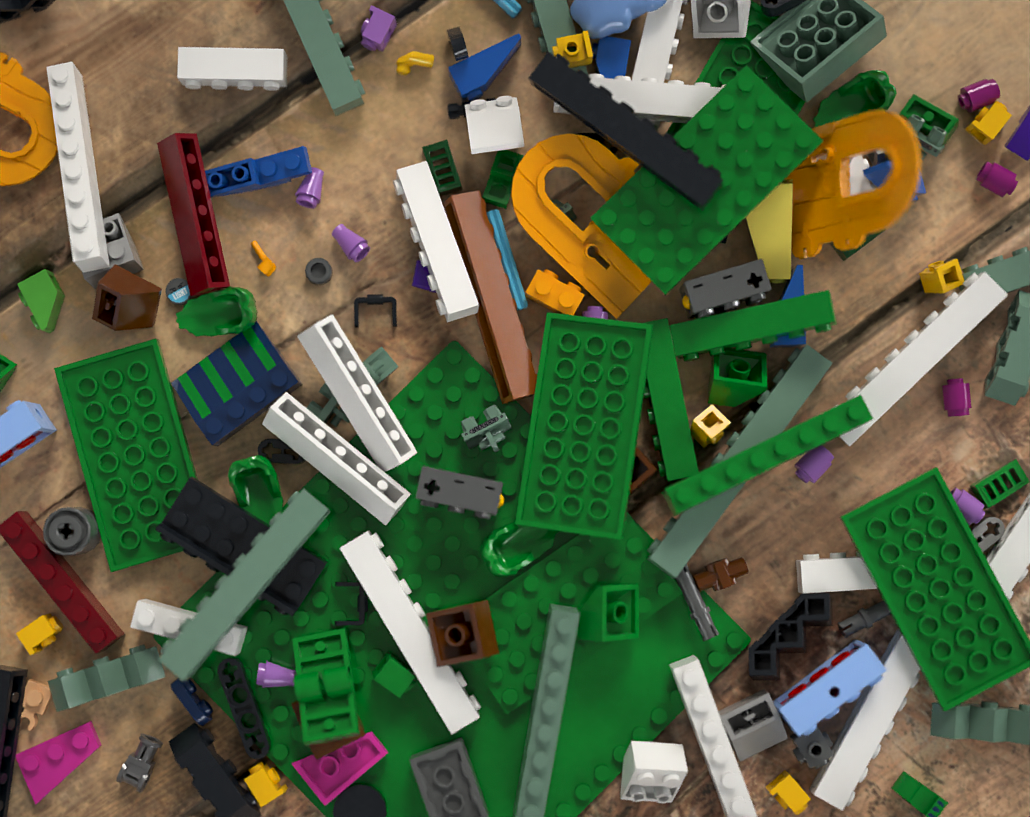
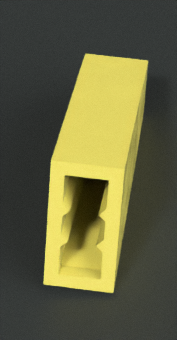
M785 179L746 217L758 260H763L769 282L784 283L785 279H791L793 179Z

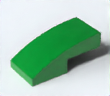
M509 150L497 151L482 196L485 203L507 209L511 197L512 179L524 155Z

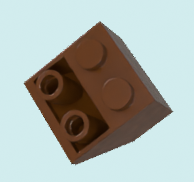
M115 264L97 284L92 319L114 331L152 328L155 325L162 288Z

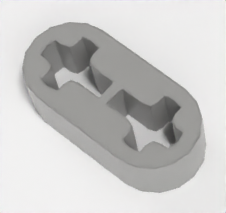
M985 517L978 524L970 528L975 539H979L977 542L982 552L997 542L1005 532L1003 522L996 517ZM987 523L996 525L994 528L995 534L988 533L985 536L982 535L988 529Z

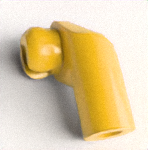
M416 51L409 52L397 59L396 71L400 75H408L410 67L414 65L432 68L434 55Z

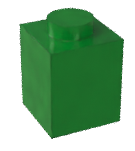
M387 651L372 671L373 679L399 698L404 692L408 693L416 682L414 679L416 675L413 669L389 651Z

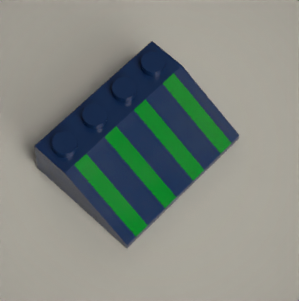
M257 321L251 328L234 336L171 382L195 423L213 446L221 445L269 410L286 392L290 394L303 385Z

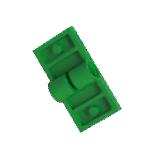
M346 629L292 638L296 668L294 689L300 705L303 743L307 746L360 735Z

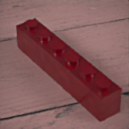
M174 133L158 142L157 145L190 296H199L228 288L230 283L197 134Z
M16 511L0 524L1 536L95 654L105 651L125 635L66 559L48 548L43 538L42 529L27 511Z

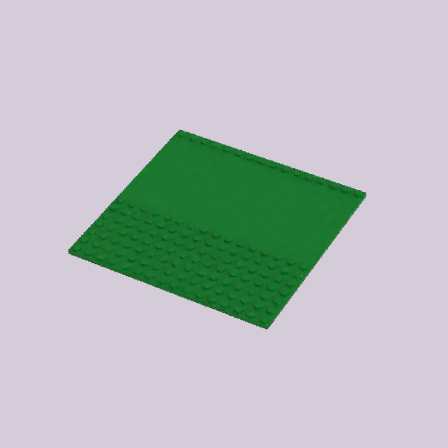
M451 341L388 403L417 450V453L405 462L385 472L411 493L402 508L385 526L319 471L298 492L300 493L305 489L330 510V514L303 544V547L328 562L293 616L290 614L287 616L274 609L275 605L271 602L257 599L236 623L248 627L241 653L233 656L214 650L191 676L235 723L218 676V666L221 661L229 657L241 660L271 740V749L266 756L325 817H334V804L339 795L325 806L291 764L313 754L309 745L306 746L303 743V733L292 707V703L297 701L294 686L262 688V685H256L259 663L266 664V661L296 670L292 638L343 628L346 629L348 635L357 713L364 726L365 734L372 731L388 750L384 757L349 786L366 784L380 791L386 800V817H429L409 760L413 754L463 737L490 813L489 817H513L512 813L533 697L506 715L470 661L451 664L455 673L460 671L468 685L464 688L468 695L474 694L481 705V708L478 710L480 718L451 734L417 676L414 678L416 682L408 693L404 692L400 698L373 679L372 671L387 651L410 666L369 596L368 612H365V622L362 625H335V621H359V612H357L359 586H335V582H360L340 548L369 530L371 534H378L384 544V547L381 548L385 557H392L398 568L394 572L399 580L405 579L412 593L408 594L413 603L418 602L421 605L425 614L481 602L578 535L576 533L559 531L555 535L553 547L545 551L540 558L519 570L515 575L498 577L491 574L485 561L481 557L480 546L482 541L492 531L516 521L531 415L517 401L502 404L495 379L457 341ZM496 405L501 413L505 412L512 429L503 433L505 439L496 443L499 451L494 452L492 446L481 450L479 445L469 450L461 435L464 433L461 421L474 417L477 424L480 425L487 421L483 411ZM355 435L348 443L376 465L359 435ZM422 466L502 482L504 484L501 494L504 497V504L498 508L497 515L491 514V519L474 516L475 511L465 509L463 514L448 511V505L439 503L438 508L421 505L422 499H417L416 493ZM434 480L433 484L427 485V489L431 490V495L433 496L434 492H439L440 486H437L436 480ZM287 503L283 506V511L288 508L289 505ZM634 520V522L637 524V526L639 527V529L641 530V532L643 533V535L645 536V538L648 540V542H649L650 545H651V543H652L654 540H653V539L647 534V532ZM221 571L216 572L180 608L198 613L199 611L196 608L206 596L212 597L217 591L215 585L226 574ZM701 591L700 595L706 607L709 606L711 610L709 614L719 635L703 641L694 619L691 620L688 604L683 594H681L639 623V638L615 640L569 672L544 817H577L622 772L624 755L630 742H652L685 709L669 664L694 655L699 660L709 685L751 642L750 636L705 591ZM424 616L422 618L428 627L427 616ZM157 634L153 635L154 640L161 647L168 640H175ZM230 662L227 663L228 667L224 669V672L226 674L230 673L233 681L228 683L229 687L243 682L242 678L235 679L234 672L237 671V666H231ZM236 688L233 691L234 700L239 703L245 702L247 692L243 688ZM245 713L242 717L243 725L247 728H253L256 725V717L251 713ZM258 728L253 733L247 734V736L250 738L253 735L255 744L262 749L265 744L264 742L259 743L256 734L261 733Z

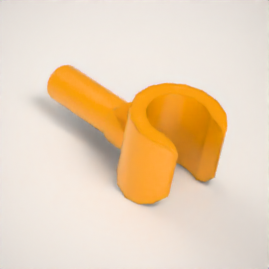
M253 241L251 246L262 260L257 268L269 277L276 270V265L264 254L257 241Z

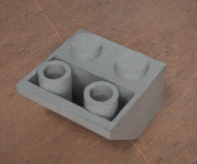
M119 213L103 219L110 267L82 272L84 279L94 289L97 288L101 278L115 264L133 274L144 270L137 248Z
M764 689L718 711L727 737L740 762L788 739L781 717L770 694Z

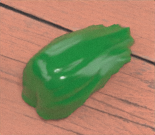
M880 70L859 73L850 81L832 91L827 98L820 102L818 114L813 118L815 122L814 127L868 111H887L897 94L896 88L889 83L888 74Z
M230 286L222 290L203 294L198 298L189 299L187 304L184 305L183 310L176 313V322L179 324L180 329H186L196 337L239 334L251 328L257 321L256 301L253 294L247 289Z
M255 455L231 464L228 472L229 485L232 487L240 507L267 524L278 512H284L278 476L273 465L266 457Z
M514 521L492 531L482 541L480 554L491 574L498 577L515 575L519 570L540 558L545 551L551 549L555 541V535L559 531L516 525Z

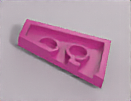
M92 721L16 754L15 758L35 805L102 746Z
M371 731L366 733L365 736L317 760L312 754L291 764L326 806L384 757L388 750Z

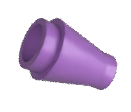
M311 167L312 173L305 176L295 195L297 197L296 203L303 207L314 209L321 201L324 172L318 168Z
M343 224L338 225L333 230L332 236L336 239L349 260L359 262L370 251V247L367 245L368 241L346 228Z
M266 661V664L259 663L256 685H262V688L294 686L296 670H291Z

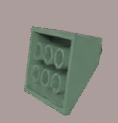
M806 0L785 12L751 40L750 43L786 86L807 103L885 39L887 33L884 16L863 0Z

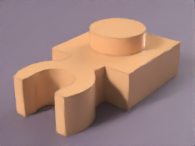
M30 679L25 687L23 707L25 709L21 714L20 724L23 718L27 717L30 720L27 729L29 731L37 726V713L44 715L52 700L49 686Z

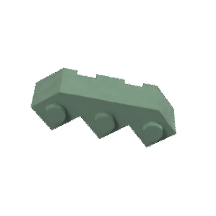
M1022 290L1017 292L1008 308V325L996 344V361L985 378V396L1014 406L1020 397H1025L1027 394L1030 379V293Z
M145 644L129 649V655L109 660V656L94 660V666L76 672H73L72 668L56 672L57 678L48 681L56 711L70 709L92 700L104 698L166 677L162 663L158 661L160 656L157 647L146 649Z
M981 701V705L960 703L944 712L941 710L938 702L932 703L930 735L954 740L970 738L992 743L1007 741L1030 745V704H1019V708L998 706V702Z

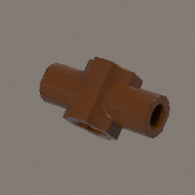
M743 557L728 562L727 558L706 565V571L692 577L699 592L709 588L718 591L736 584L735 578L746 575L749 571Z

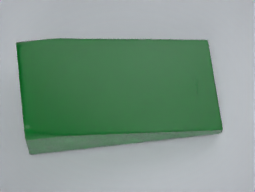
M915 94L912 95L899 113V116L906 121L913 114L923 118L925 122L920 132L927 137L934 126L945 130L947 134L942 144L944 146L957 129L959 122L958 118Z

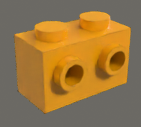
M538 269L525 292V296L554 313L575 315L585 296L581 293L582 288L572 282H568L567 285L557 280L559 276L550 270L545 269L542 272Z

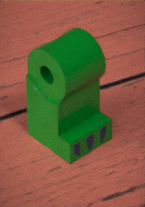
M904 771L891 787L892 790L902 796L905 801L926 817H939L948 804L946 800Z

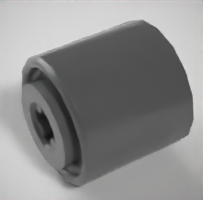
M83 507L60 508L50 514L45 520L43 527V538L48 548L54 553L63 556L86 554L93 550L101 539L94 512ZM67 524H69L70 529L74 530V534L69 535L68 539H66V534L63 533V528H67Z

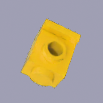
M588 31L556 38V46H552L553 55L560 54L570 63V68L592 64L593 53ZM576 46L577 50L575 52L567 50L568 47Z
M995 101L989 108L984 106L975 116V120L964 130L983 145H987L995 138L1012 115L1007 112L1008 109L1004 104Z
M953 259L946 263L944 261L933 262L928 265V268L919 273L925 293H946L963 285L964 282L958 259Z
M710 405L693 420L690 429L691 436L705 448L708 444L717 443L725 434L723 430L731 422L713 405Z
M49 613L40 616L18 631L16 635L31 656L43 651L42 648L57 640L55 635L62 631L63 625L56 616H52Z
M262 761L248 770L250 775L244 779L261 807L279 797L288 789L286 783L280 786L279 782L281 779L277 771L273 767L269 768L268 764L264 765Z
M786 770L765 787L772 796L778 793L774 797L784 810L789 807L795 815L801 814L808 807L807 802L811 800Z

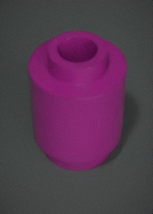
M983 79L960 89V95H958V103L963 110L966 109L969 113L979 110L984 106H989L1000 98L999 86L994 79Z
M988 161L984 163L975 179L980 182L982 187L1000 197H1004L1005 194L1011 195L1018 184V181L1015 180L1017 174L995 162L991 164Z
M963 378L947 380V385H942L944 411L947 410L948 417L970 415L969 408H972L969 383H964Z

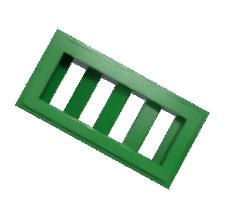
M1014 459L971 484L970 488L976 498L984 504L983 509H988L1030 481L1017 459ZM1010 469H1014L1020 481H1014L1009 472ZM1002 474L1006 476L1007 480L1011 485L1010 487L1007 488L1006 484L1001 478ZM996 479V481L1002 489L1001 492H998L997 488L992 482L993 480ZM985 485L989 486L994 495L993 497L989 496L984 487Z

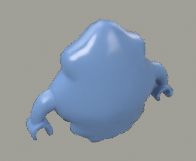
M574 0L570 7V14L583 31H588L590 38L602 39L611 34L622 33L628 30L632 20L646 12L659 9L667 0Z

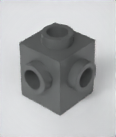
M818 727L806 736L804 734L798 736L796 733L790 735L791 740L796 746L792 751L800 764L805 763L809 768L815 767L818 769L829 763V758L834 755L830 747L834 746L828 734L825 731L821 733Z

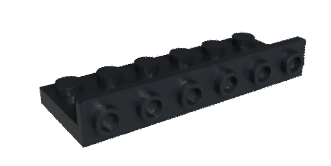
M190 477L164 520L158 524L155 530L161 533L160 537L163 540L172 544L175 542L182 546L183 551L193 558L198 556L206 561L205 565L215 572L221 571L229 576L235 570L233 567L235 561L242 554L247 556L253 549L251 546L253 540L260 533L265 534L271 526L196 478ZM302 546L258 599L271 602L275 605L274 609L287 616L290 614L293 616L328 562Z

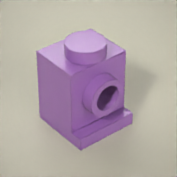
M371 5L369 8L371 18H366L361 28V33H363L361 45L371 51L378 49L383 52L397 25L395 16Z

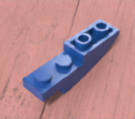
M304 146L255 160L248 158L205 171L211 197L239 194L292 182L293 178L312 173L308 151Z

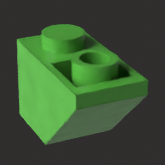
M44 269L18 283L17 285L21 291L18 295L22 303L26 307L29 306L33 314L30 318L34 326L38 330L41 329L44 332L51 333L55 329L65 294L54 273Z

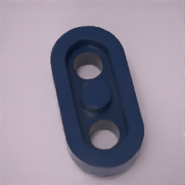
M178 678L171 683L173 692L199 725L204 726L212 720V707L205 699L201 700L195 693L197 688L190 679L182 681Z

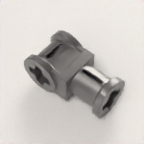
M146 734L140 735V743L136 751L128 756L116 779L119 783L123 781L136 787L140 793L144 790L151 777L155 764L152 759L157 749L161 748L163 744L159 739Z

